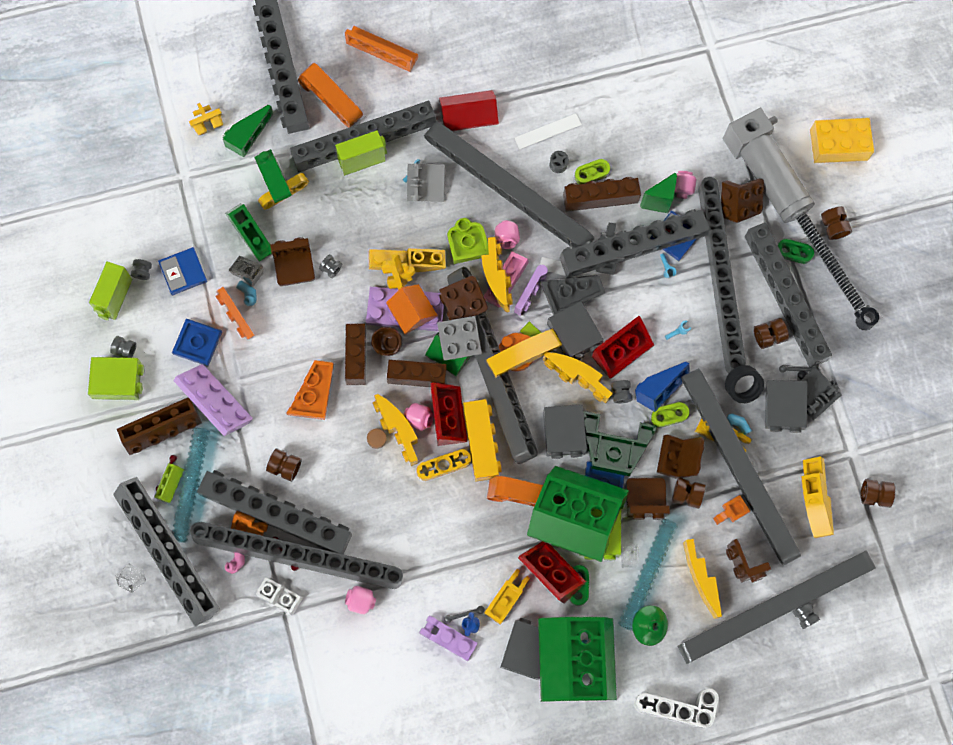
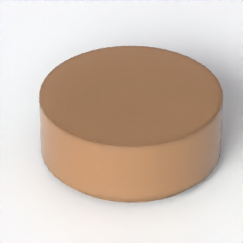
M376 428L369 431L367 434L369 446L379 449L385 445L386 434L383 430Z

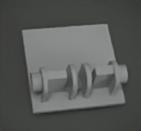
M408 164L407 201L444 202L445 164Z
M475 316L437 322L444 360L482 354Z

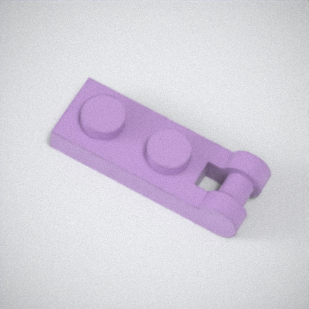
M539 265L536 268L515 306L514 313L521 316L523 311H528L532 303L529 300L532 295L536 296L540 289L539 282L547 277L548 269L545 265Z
M429 615L426 620L427 624L424 628H421L419 634L468 661L478 643ZM434 626L439 628L436 635L431 633Z

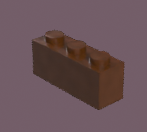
M346 324V385H366L365 324Z
M388 360V384L431 387L430 383L445 384L446 364Z

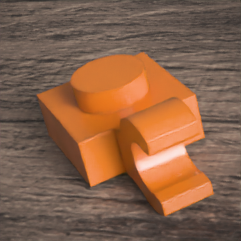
M739 495L723 504L722 507L725 511L716 515L713 519L717 525L728 518L733 523L748 514L750 510Z
M236 511L231 529L263 536L264 532H267L268 525L263 522L254 523V517Z

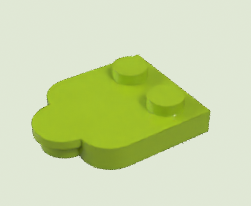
M460 218L456 221L455 226L449 229L447 237L454 264L481 259V255H489L484 227L480 223H472L467 218Z

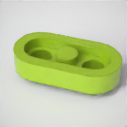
M598 159L579 166L575 171V181L578 184H585L589 181L604 179L610 172V164L604 159ZM600 168L603 172H598L597 169ZM585 175L587 178L583 179L580 176Z
M682 402L659 407L656 412H652L651 421L657 427H666L684 422L689 416V408ZM680 411L682 416H677L675 412ZM658 415L663 416L664 420H663V421H659V420L657 419V416H658Z

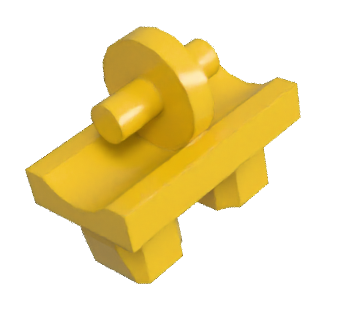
M201 103L197 104L199 109L193 111L194 117L200 114L202 116L189 121L191 128H194L198 136L207 132L204 125L205 122L211 121L214 129L223 126L220 108L205 114V112L211 110L210 105L202 107Z
M393 254L391 260L383 261L382 263L383 273L393 274V276H388L387 278L389 289L398 288L399 290L408 281H411V276L415 274L413 266L401 263L399 254Z

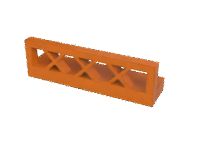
M353 26L352 30L347 29L345 31L346 44L411 72L418 59L417 53L356 26Z

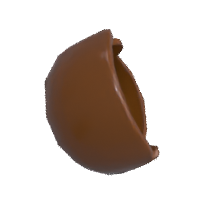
M391 327L379 328L371 338L374 350L384 356H393L402 347V336Z

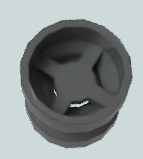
M116 336L111 344L110 353L122 355L123 358H132L136 350V342L126 341L123 337Z
M629 380L611 383L612 390L614 391V403H628L633 400L632 394L629 391L631 388Z
M810 602L792 611L795 617L799 618L802 629L820 620L818 615L814 614L813 606Z

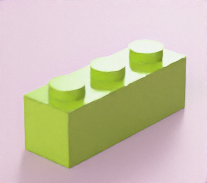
M168 463L154 498L170 503L184 469Z

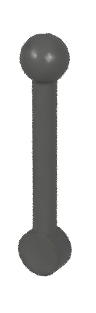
M782 365L779 367V371L782 373L786 371H811L815 367L818 370L819 368L817 366L803 368Z
M478 606L475 610L453 616L446 615L444 621L450 623L454 619L468 616L470 612L483 614L485 609L483 606Z

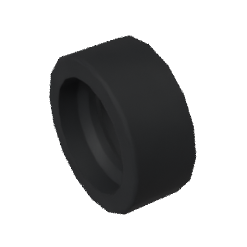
M750 365L737 366L726 377L725 389L732 399L738 403L746 404L753 402L763 392L764 379ZM753 376L754 382L749 390L742 393L735 391V385L742 377Z

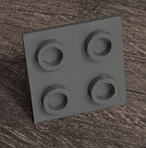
M816 367L800 380L807 381V414L813 420L842 396L838 391L839 387L836 384L832 385Z

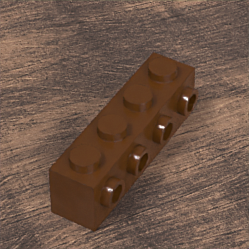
M625 177L622 180L607 179L604 182L597 183L596 181H589L579 185L571 183L564 187L563 192L566 212L637 204L641 197L639 180L633 177Z
M187 397L117 428V432L122 445L128 454L132 455L152 445H157L170 437H175L188 429H193L197 425L202 424L195 405Z

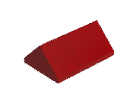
M493 90L439 98L443 125L451 131L499 124L497 101Z
M640 316L636 317L594 349L592 358L610 379L654 346Z
M430 383L437 446L467 442L460 386Z
M542 541L518 557L543 585L564 604L586 582L549 543Z

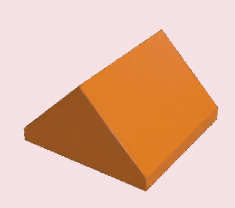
M419 284L400 288L386 302L405 335L438 317Z

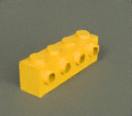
M486 399L463 402L475 482L490 480L499 476V473L502 472L501 462L496 460V454L499 453L498 444L493 442L492 436L496 434L494 423H490L489 416H492L491 404L487 405Z

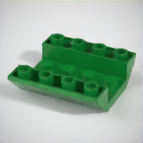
M555 466L547 475L536 501L527 536L602 562L609 545L610 534L620 509L624 507L629 490ZM557 496H562L565 499L562 504H556L553 500ZM594 509H599L602 511V515L600 517H593L591 512Z
M538 618L541 702L617 700L613 618ZM583 632L588 635L586 644L581 641V634ZM584 674H587L590 678L588 685H585L582 681Z

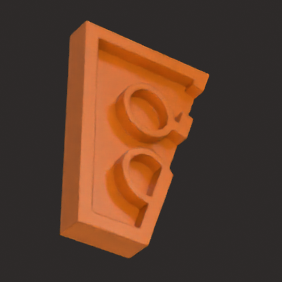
M221 287L218 289L215 297L221 306L225 305L227 308L226 314L231 322L235 321L238 328L236 330L241 338L246 337L248 340L253 337V332L225 288Z
M314 360L304 379V383L286 413L287 415L321 420L326 419L334 363Z

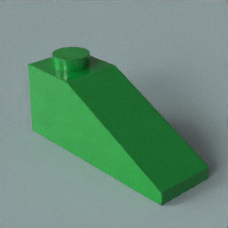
M266 105L233 124L230 129H227L223 135L225 147L245 157L273 116L272 106Z
M272 150L263 151L255 156L256 163L274 202L277 203L292 196Z
M240 203L225 213L259 262L272 254L270 243L244 204Z

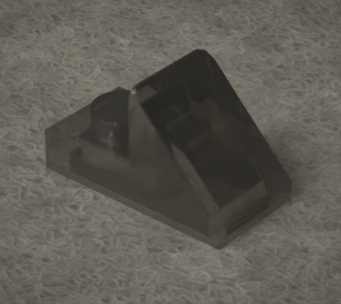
M239 256L229 268L233 275L244 279L251 287L257 283L264 273L261 264Z

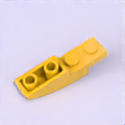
M489 237V255H481L484 274L499 305L505 312H510V305H513L512 294L509 293V288L512 287L511 277L507 276L506 271L503 270L502 260H499V255H502L501 243H497L496 237Z
M408 248L407 251L369 249L368 251L369 270H382L383 261L391 260L393 254H399L401 263L413 266L415 272L436 271L446 268L445 250Z
M550 352L544 354L543 361H545V366L550 370L554 369L558 372V376L564 382L573 384L577 379L579 385L593 392L594 398L600 402L607 403L613 393L600 383L603 375L591 366L566 355Z
M379 394L374 395L375 401L372 403L376 413L380 412L382 415L380 422L383 430L387 429L389 434L397 431L394 436L398 445L402 444L404 448L402 455L405 462L409 461L411 466L418 464L417 456L412 445L418 443V438L408 420L386 398Z
M820 456L803 460L804 476H801L806 511L814 538L834 535L831 498L827 495L824 458Z

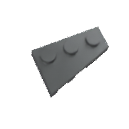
M598 275L540 281L553 315L581 301L585 303L606 293Z

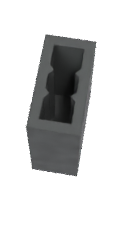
M582 301L548 318L547 325L555 331L562 343L560 348L566 356L581 360L585 357L584 354L590 351L593 353L594 349L604 341Z
M768 380L766 382L765 429H770V432H782V429H788L790 433H801V430H805L807 427V381Z
M583 405L544 407L546 455L551 456L552 459L563 458V455H571L572 458L582 457V454H585L587 451Z
M520 618L519 621L515 620L500 668L539 680V629L531 625V621Z

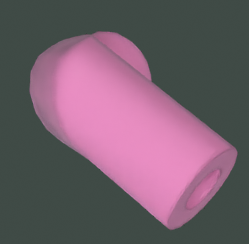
M234 553L235 557L225 564V570L231 574L238 572L245 564V556L243 554Z

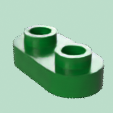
M783 239L777 245L783 258L786 260L806 264L814 257V249L805 243ZM782 248H786L788 252H784ZM800 253H804L806 257H802Z
M576 565L573 569L577 573H581L582 578L586 582L577 591L581 593L582 598L576 599L574 594L569 600L573 605L581 606L589 598V571L582 565Z

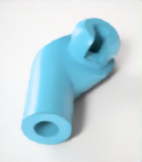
M241 280L236 288L244 293L245 305L253 306L257 301L256 290Z
M728 415L727 419L731 426H738L744 435L752 432L742 416Z

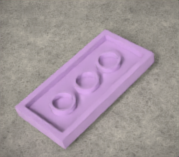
M370 287L366 325L400 328L386 304L398 289ZM424 292L438 317L418 327L417 330L438 331L437 322L443 321L444 305L439 296L441 293Z
M203 364L177 375L173 380L223 436L244 427L252 421L253 418Z

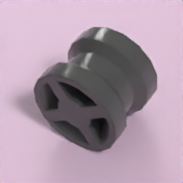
M563 151L552 153L549 164L550 169L555 173H563L567 169L568 155Z
M329 254L320 264L319 270L328 273L330 278H334L340 271L342 263L335 261L334 257Z
M141 259L133 260L132 265L134 269L130 275L136 279L148 280L150 278L149 269L152 268V263Z

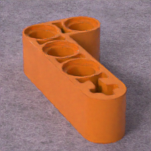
M312 63L299 76L298 82L302 88L308 92L312 90L348 128L352 127L363 116L358 106L316 63Z
M496 476L489 481L487 499L496 502L512 501L535 506L543 485L505 476ZM557 496L553 501L556 504H562L565 499L562 496Z

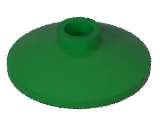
M648 605L638 610L632 623L635 638L641 644L647 646L657 645L664 639L668 630V620L662 609L657 606Z

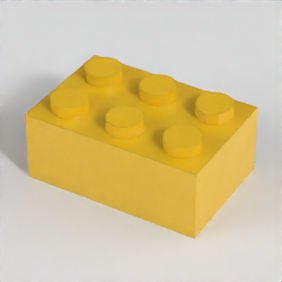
M870 118L815 120L810 128L814 163L868 161L874 153Z

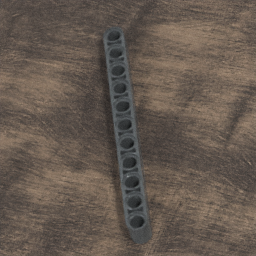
M436 121L425 133L424 138L431 145L570 247L576 248L584 242L591 241L592 243L594 240V236L587 229L440 122Z
M705 177L701 182L698 193L701 209L710 228L705 239L724 364L729 374L734 369L731 362H737L741 366L746 365L718 182L713 177ZM704 186H710L712 190H707ZM707 203H712L715 207H709ZM709 220L716 221L717 225L711 224ZM716 237L720 242H715L712 238ZM715 255L722 256L723 260H718ZM718 272L724 273L726 277H719ZM720 290L727 291L728 295H722ZM723 308H729L731 313H725ZM727 325L732 326L733 329H734V331H733V332L728 331V330L726 329V326H727ZM728 344H734L737 350L730 349Z
M463 266L447 276L448 284L451 285L472 276L468 268ZM483 312L475 316L482 354L475 355L512 457L517 464H522L536 457L538 451L508 371L495 378L486 362V359L500 353V349L487 314Z
M698 368L682 376L681 380L703 421L707 422L705 423L706 426L710 427L709 432L778 560L784 566L801 557L798 547L703 373Z
M195 522L190 528L193 541L199 545L389 589H397L402 584L403 573L395 566L205 522ZM198 530L205 531L202 536L195 535ZM219 534L224 535L222 540H214L215 536ZM236 539L244 540L241 545L233 544ZM257 543L263 544V547L259 550L253 549V546ZM275 548L283 550L280 554L272 553ZM295 552H299L302 554V556L298 559H294L291 557L292 554ZM316 556L320 557L321 561L319 563H312L311 559ZM333 561L341 563L338 568L330 566ZM351 566H359L360 570L356 573L349 570ZM377 570L380 574L377 577H372L369 575V572ZM392 574H395L399 577V579L395 582H392L389 580L388 577Z
M866 550L677 647L686 664L876 569Z

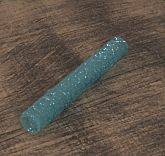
M195 427L192 430L194 434L191 435L193 439L190 440L189 457L186 458L188 463L185 464V467L187 468L184 470V481L181 483L183 487L180 488L182 492L179 494V505L176 507L178 511L175 512L177 517L174 518V530L171 531L180 543L188 542V530L191 528L189 524L192 523L190 518H193L191 513L194 512L193 506L196 504L194 500L197 499L195 496L197 494L196 489L199 488V476L202 474L200 470L203 469L201 464H204L202 459L205 458V447L208 445L206 441L209 440L207 435L210 434V431L200 427Z
M669 519L661 520L660 530L656 532L658 535L654 537L653 546L649 548L650 553H647L648 558L644 560L646 563L642 565L643 569L640 570L641 575H638V581H635L636 586L633 587L634 591L630 593L631 598H628L629 603L625 605L627 608L623 610L624 615L620 617L622 620L618 621V624L627 630H633L634 616L639 609L645 606L644 602H647L646 597L650 595L649 590H652L651 585L655 583L653 580L657 578L656 573H659L658 568L662 566L660 563L664 561L663 557L666 556L665 551H668V546L671 545L670 540L674 538L672 535L676 533L675 529L678 528V525Z

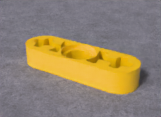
M299 173L286 182L293 195L306 187L309 180L304 173ZM269 191L258 199L264 210L279 203L274 202Z
M461 449L422 462L417 466V476L423 481H428L466 468L471 462V455L467 450ZM460 454L463 457L467 456L465 463L462 464L461 461L455 462L456 467H453L450 457H453V460H457ZM441 460L449 462L450 466L447 470H441L438 467V463ZM435 463V469L438 473L434 474V470L428 472V476H425L424 473L420 474L423 467L431 469L433 468L432 464Z

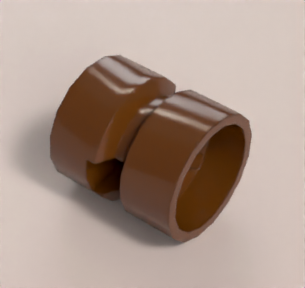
M843 206L828 209L821 214L824 226H828L826 232L829 240L841 239L853 232L849 221H846L847 215Z
M781 318L769 321L768 324L763 323L754 326V336L761 349L773 346L774 342L780 344L789 339L787 327Z
M276 448L269 458L266 472L276 476L281 474V478L292 482L300 469L302 459L292 454L287 456L285 451Z
M678 477L672 495V502L679 504L686 502L689 507L699 509L706 485L698 482L691 484L689 480Z
M865 479L861 488L862 504L874 506L877 503L880 507L891 508L895 499V484L885 481L879 484L877 480Z

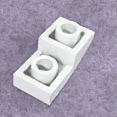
M265 577L255 594L291 615H294L303 599L301 596Z

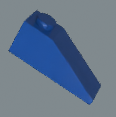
M683 362L647 377L635 389L637 402L656 412L683 383L681 377L690 373L689 363Z

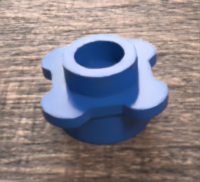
M472 612L462 621L465 636L477 633L480 627L479 619L474 617L475 615Z

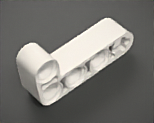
M713 689L702 690L698 693L696 704L693 706L643 693L635 698L634 707L641 713L698 728H708L714 722L719 697ZM705 693H709L712 696L710 704L705 703L703 700ZM646 698V702L652 704L656 700L654 708L652 706L642 708V704L639 701ZM662 702L666 703L669 707L666 714L661 713L659 710V705ZM681 708H685L688 711L686 719H682L679 716ZM701 713H705L708 716V722L705 725L699 721Z

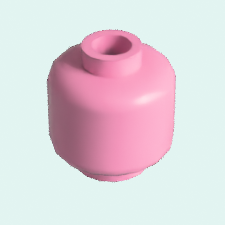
M678 171L674 193L677 198L687 199L688 195L695 193L696 177L693 176L692 172Z
M505 220L495 227V237L497 243H501L502 248L512 249L519 243V228L516 223Z
M414 403L405 409L404 417L412 428L423 431L432 425L434 414L429 407Z
M354 586L352 589H349L345 598V605H347L349 611L364 615L368 613L369 609L373 610L376 602L372 590L360 586Z

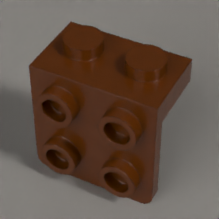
M759 178L743 185L728 180L722 182L721 206L723 218L739 223L761 214L763 210L764 180Z
M298 237L293 241L286 242L280 240L276 241L275 244H270L279 286L315 280L308 238Z
M469 276L439 289L441 293L439 296L443 305H446L449 320L476 316L488 310L475 276Z
M668 434L663 435L657 473L675 479L678 477L697 476L701 469L700 463L704 451V438L697 437L683 440Z
M627 479L626 490H629L627 496V517H633V520H644L645 517H653V520H663L670 514V506H666L665 479Z
M738 539L732 540L727 545V557L730 561H733L735 566L733 568L734 574L737 579H740L741 583L748 580L754 583L767 576L766 573L771 570L768 562L749 568Z

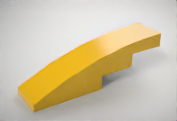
M552 328L486 359V362L496 378L511 369L514 370L527 362L530 363L542 357L546 352H551L562 346V343Z
M687 539L683 542L694 584L713 618L718 619L722 617L716 577L707 576L705 558L696 557L694 539Z

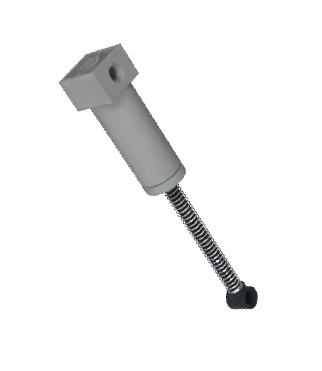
M760 107L729 123L722 139L734 158L737 159L742 156L754 177L764 180V192L784 223L795 220L799 222L804 230V234L806 233V237H808V240H810V243H812V246H814V249L822 258L821 261H824L823 264H826L825 267H827V270H829V273H831V276H833V279H835V282H837V285H839V288H841V291H843V294H845L854 308L857 327L864 331L870 330L878 323L879 313L876 309L865 305L866 303L863 302L864 300L861 299L862 297L859 296L860 294L857 293L858 291L851 284L852 282H850V279L842 270V267L830 251L831 249L828 248L829 246L826 245L827 243L824 242L825 240L822 239L823 237H821V234L809 218L810 216L807 215L815 203L771 136L774 130L773 124L777 123L778 119L775 116L768 119ZM864 316L869 317L871 322H867Z

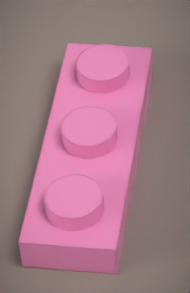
M511 252L503 265V270L506 271L507 276L511 277L512 287L509 288V293L529 263L527 258ZM489 287L483 296L485 301L501 308Z

